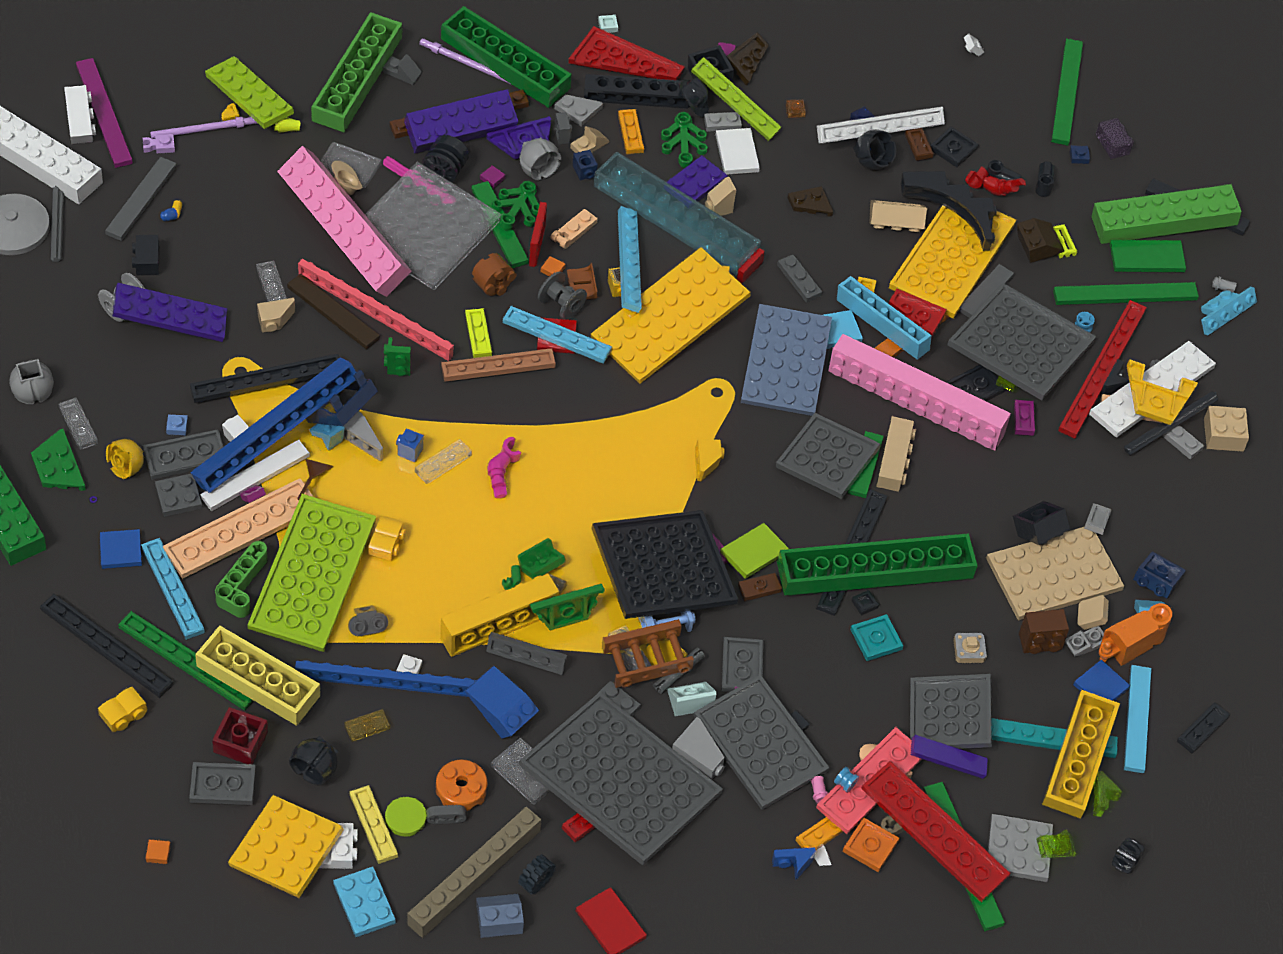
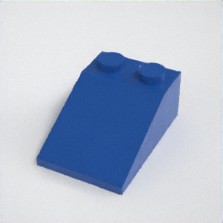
M492 666L465 690V693L501 739L512 736L539 711L528 695L495 666Z

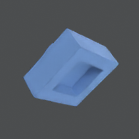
M168 414L166 433L168 435H186L188 416Z

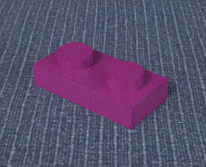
M1015 400V434L1034 436V401Z

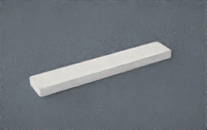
M297 440L227 479L210 493L204 492L200 494L201 499L213 511L240 496L239 493L267 481L310 456L309 451Z

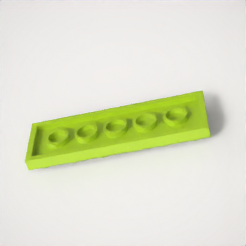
M235 56L205 71L206 77L264 129L294 114L293 108Z

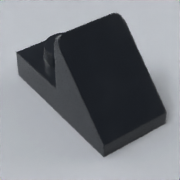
M1117 359L1103 385L1100 396L1102 394L1112 395L1130 382L1129 379L1122 377L1125 371L1122 369L1123 361Z

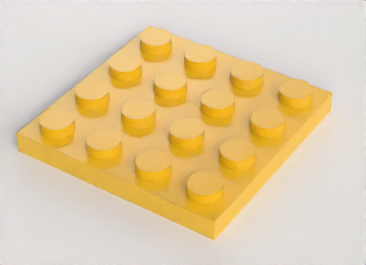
M273 795L228 861L230 867L300 898L344 829L335 822Z

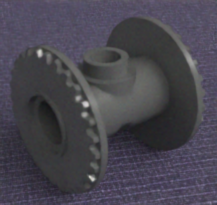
M559 271L553 273L545 280L538 292V299L542 303H546L551 299L558 302L562 306L560 318L569 320L584 306L587 292L584 289L574 291L571 286H563L565 274Z

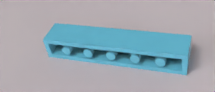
M850 276L838 285L837 301L849 310H852L853 313L911 356L919 359L930 350L932 335Z

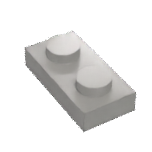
M737 112L704 114L706 132L741 129V119Z
M1180 425L1163 435L1168 442L1189 459H1192L1203 450L1204 445Z

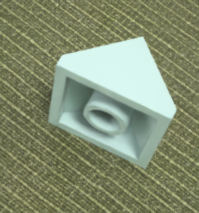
M707 682L668 688L675 716L694 713L716 699V691Z

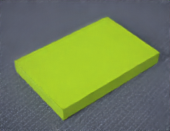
M763 523L721 548L720 553L746 579L777 560L780 550L789 548Z

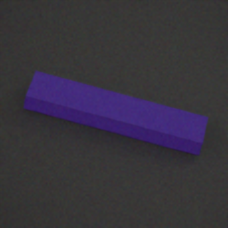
M918 735L912 737L910 755L982 779L986 777L988 758Z

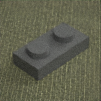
M612 681L608 682L599 691L631 717L640 709L641 704L621 688H616Z

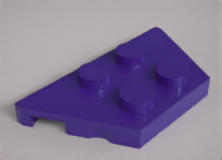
M551 117L489 132L486 138L513 159L520 158L523 142L538 138L549 141Z

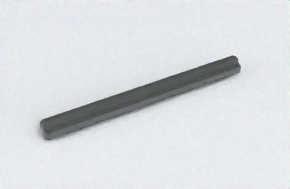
M57 186L53 187L52 262L62 260L64 193Z

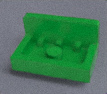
M389 337L388 344H384V367H387V374L410 376L411 347L393 346V338Z
M549 538L517 556L521 571L532 579L540 575L543 576L566 562L564 555L553 548L552 541Z

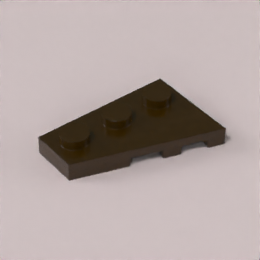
M758 32L726 56L734 72L745 85L750 82L751 76L768 47V44Z

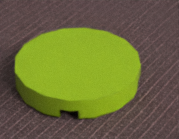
M400 797L393 800L387 806L385 812L386 825L396 835L403 837L413 836L425 826L427 820L426 809L415 798Z

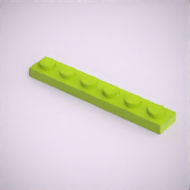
M704 57L692 68L691 72L768 141L781 129L780 125Z

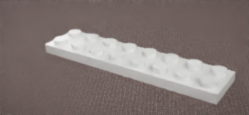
M1188 341L1145 371L1143 381L1178 392L1179 381L1182 377L1197 381L1211 371L1216 363ZM1130 382L1092 408L1089 413L1115 437H1118L1145 418V416L1135 413Z

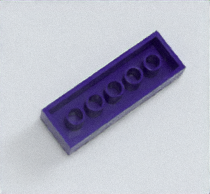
M507 89L407 113L404 123L414 153H420L430 150L438 136L450 135L461 142L485 137L489 132L516 126L518 119Z

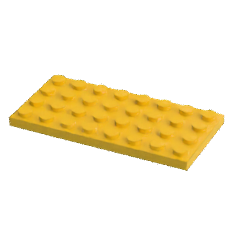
M942 205L889 283V289L894 291L899 289L947 309L946 315L954 319L960 307L1015 226L1016 219L997 211L996 216H993L991 232H994L995 241L991 244L990 251H983L980 240L972 227L957 213Z
M700 247L641 294L642 308L639 313L625 308L621 309L593 331L591 338L612 346L609 355L641 384L751 296L750 291Z

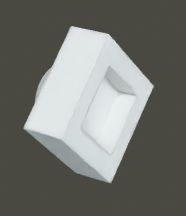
M970 34L964 37L965 47L970 53H975L978 56L984 53L979 41Z
M403 654L397 672L408 671L418 674L422 666V660Z

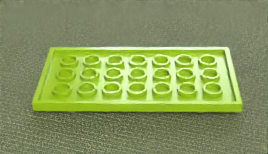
M302 494L248 622V629L324 652L376 522V516Z

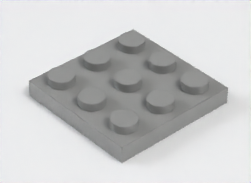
M992 814L988 853L1010 872L1009 876L1047 882L1053 824Z

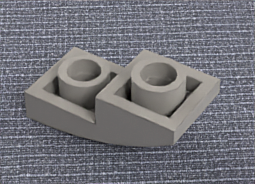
M1096 626L1084 633L1079 631L1066 638L1065 643L1074 656L1083 655L1100 648L1104 632L1100 626Z

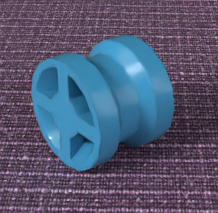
M1081 312L1076 317L1075 325L1091 333L1095 318L1089 312Z
M846 766L837 775L834 783L841 785L843 790L848 793L859 780V776L852 774Z

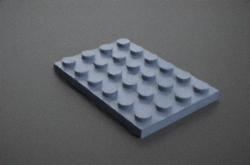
M759 304L741 403L813 416L816 411L832 317Z

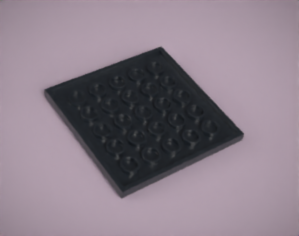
M703 510L592 523V532L625 619L737 604L738 597Z

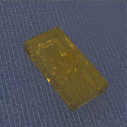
M383 709L344 722L351 742L390 729V724Z

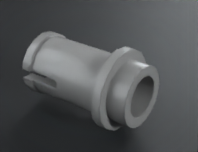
M1219 276L1214 278L1212 287L1215 290H1227L1234 293L1236 282L1221 279Z

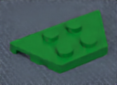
M64 429L57 431L31 452L42 487H58L59 489L77 487L80 491L86 490Z
M601 583L532 603L530 608L545 623L549 630L557 629L587 620L591 610L598 603L596 599L598 594L604 593L605 589Z

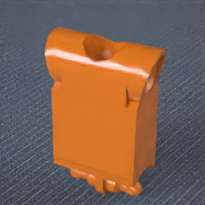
M1157 603L1148 611L1144 610L1106 629L1099 648L1100 660L1106 662L1108 658L1114 656L1118 663L1123 666L1153 648V645L1161 644L1165 639L1172 618L1171 608L1166 604Z

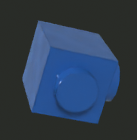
M406 428L396 441L398 456L415 462L423 450L424 435Z

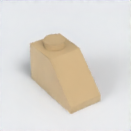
M726 177L708 193L705 207L713 218L733 213L736 188L730 177Z
M294 298L257 304L262 332L280 330L295 313Z

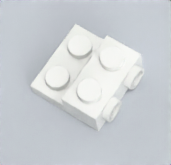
M337 823L343 827L344 831L319 868L353 867V861H357V848H353V842H357V829H353V823Z

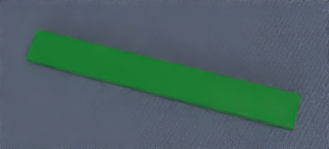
M1066 39L1052 143L1069 145L1083 41Z
M1195 282L1059 286L1053 289L1056 305L1129 303L1130 300L1134 302L1198 300L1199 297Z
M131 611L118 624L119 629L244 711L254 702L251 698L198 668L195 652Z
M943 782L923 787V792L962 827ZM966 888L984 932L1004 926L1005 922L992 893L980 902Z

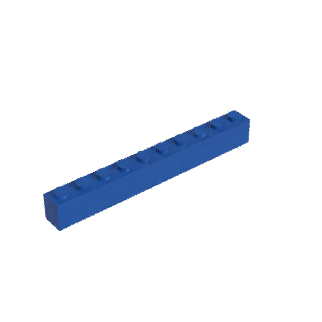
M341 357L190 472L199 487L208 493L213 491L327 403L334 394H338L354 382L355 378L353 375L356 371L351 362Z

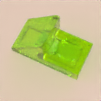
M1098 771L1094 781V816L1102 817L1104 810H1108L1109 800L1118 801L1122 793L1121 789L1103 771Z
M1067 829L1058 835H1042L1036 838L1041 858L1077 855L1072 836Z

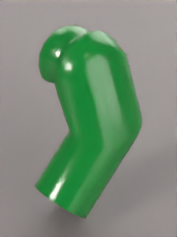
M512 566L511 577H507V580H502V586L505 590L514 588L521 583L520 566Z

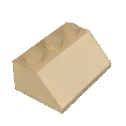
M870 200V224H874V228H884L885 225L891 226L893 230H902V227L909 228V231L920 232V229H925L927 207L924 205Z

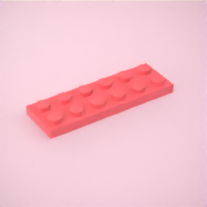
M895 727L850 771L852 774L859 776L855 786L846 793L841 785H836L817 804L816 808L843 832L848 834L877 805L861 789L862 785L889 761L907 775L922 760L910 755L912 740Z

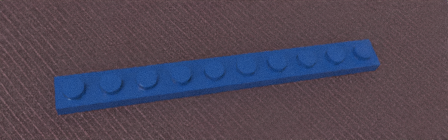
M296 661L295 670L317 681L468 697L465 690L476 681L470 678L459 679L452 678L451 676L441 677L431 674H413L408 671L395 672L389 669L377 670L369 667L358 668L350 665L340 666L330 663H312L310 661Z

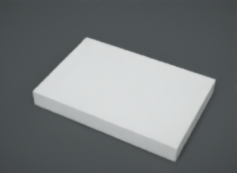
M751 128L716 130V140L725 174L759 172L760 167Z

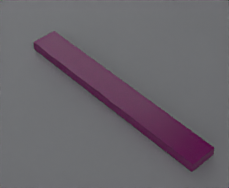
M90 58L76 62L82 83L86 85L87 92H91L92 102L90 104L114 167L133 164L94 59Z

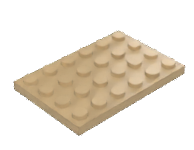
M1084 527L1064 532L1062 536L1054 537L1043 545L1029 542L987 554L986 557L1017 620L1024 619L1025 612L1056 610L1080 603L1083 600L1100 595L1105 596L1124 589V584L1097 534L1084 529Z

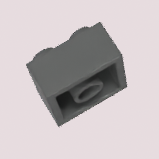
M567 112L556 113L555 131L558 144H568L571 139L570 131H572V125L569 124L570 117L567 116Z

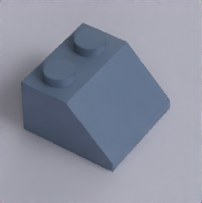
M518 894L476 898L481 938L523 934L524 920Z

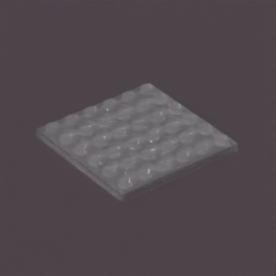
M418 161L365 214L411 269L410 275L433 290L499 223L502 216L496 210Z

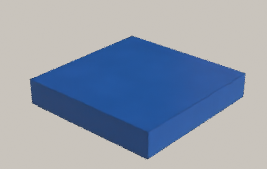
M140 529L100 532L102 569L142 566Z
M1102 660L1075 680L1073 684L1080 691L1084 690L1112 701L1119 698L1130 687L1124 679Z

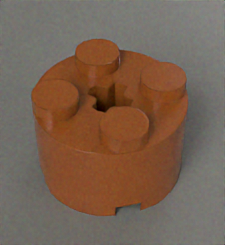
M492 253L488 255L490 258L486 260L481 259L475 265L472 271L474 278L472 279L486 295L501 296L516 278V273L499 254Z

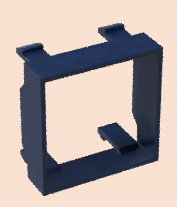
M358 370L353 375L355 381L345 388L347 390H357L358 392L344 406L339 400V396L334 394L327 403L308 416L306 420L308 423L344 426L378 391L372 380L365 379L364 373ZM330 402L336 413H331L323 408Z

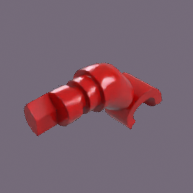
M982 166L978 172L970 171L965 179L970 187L978 189L983 184V188L996 196L1017 192L1019 186L1026 185L1025 180L1022 178L1005 180L989 176L987 170Z

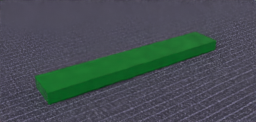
M489 181L472 185L471 190L509 265L515 268L528 264V258L513 228L504 230L499 224L501 216L505 214L503 209L497 212L491 208L493 200L497 199Z

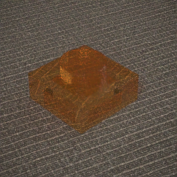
M803 99L786 100L788 118L805 117L806 110Z

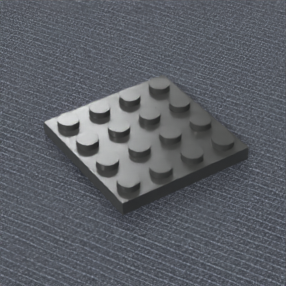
M814 413L778 459L776 468L842 499L878 452L880 443Z
M991 674L911 678L910 739L912 740L914 735H918L958 749L992 747Z

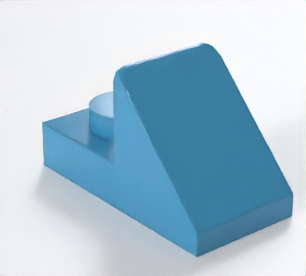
M316 424L309 430L312 436L322 438L327 450H331L343 441L345 427Z

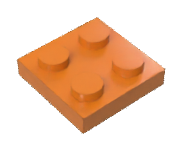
M863 818L842 852L879 872L897 845L899 837Z

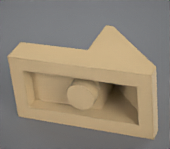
M586 126L584 136L572 142L570 148L575 153L589 149L591 152H594L608 144L609 140L599 130Z

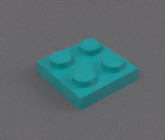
M887 614L851 625L850 630L866 661L903 649V644Z

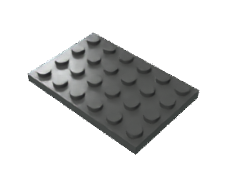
M761 675L694 712L693 716L701 719L722 752L724 759L761 810L808 784L815 776H821L829 771V766Z

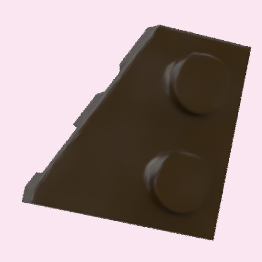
M822 186L788 193L787 198L793 211L807 212L815 215L816 212L827 213L829 217L833 216V210Z

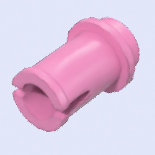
M815 776L811 780L814 791L813 799L816 803H819L828 792L825 789L824 778L822 776Z

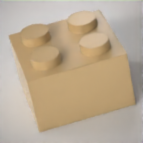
M1209 406L1204 417L1207 449L1244 452L1249 440L1246 408Z

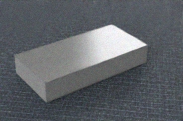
M1093 503L1084 529L1103 535L1111 509Z

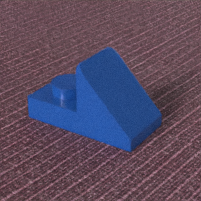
M815 847L774 850L772 857L773 867L787 868L794 865L795 879L797 880L813 862L816 852Z

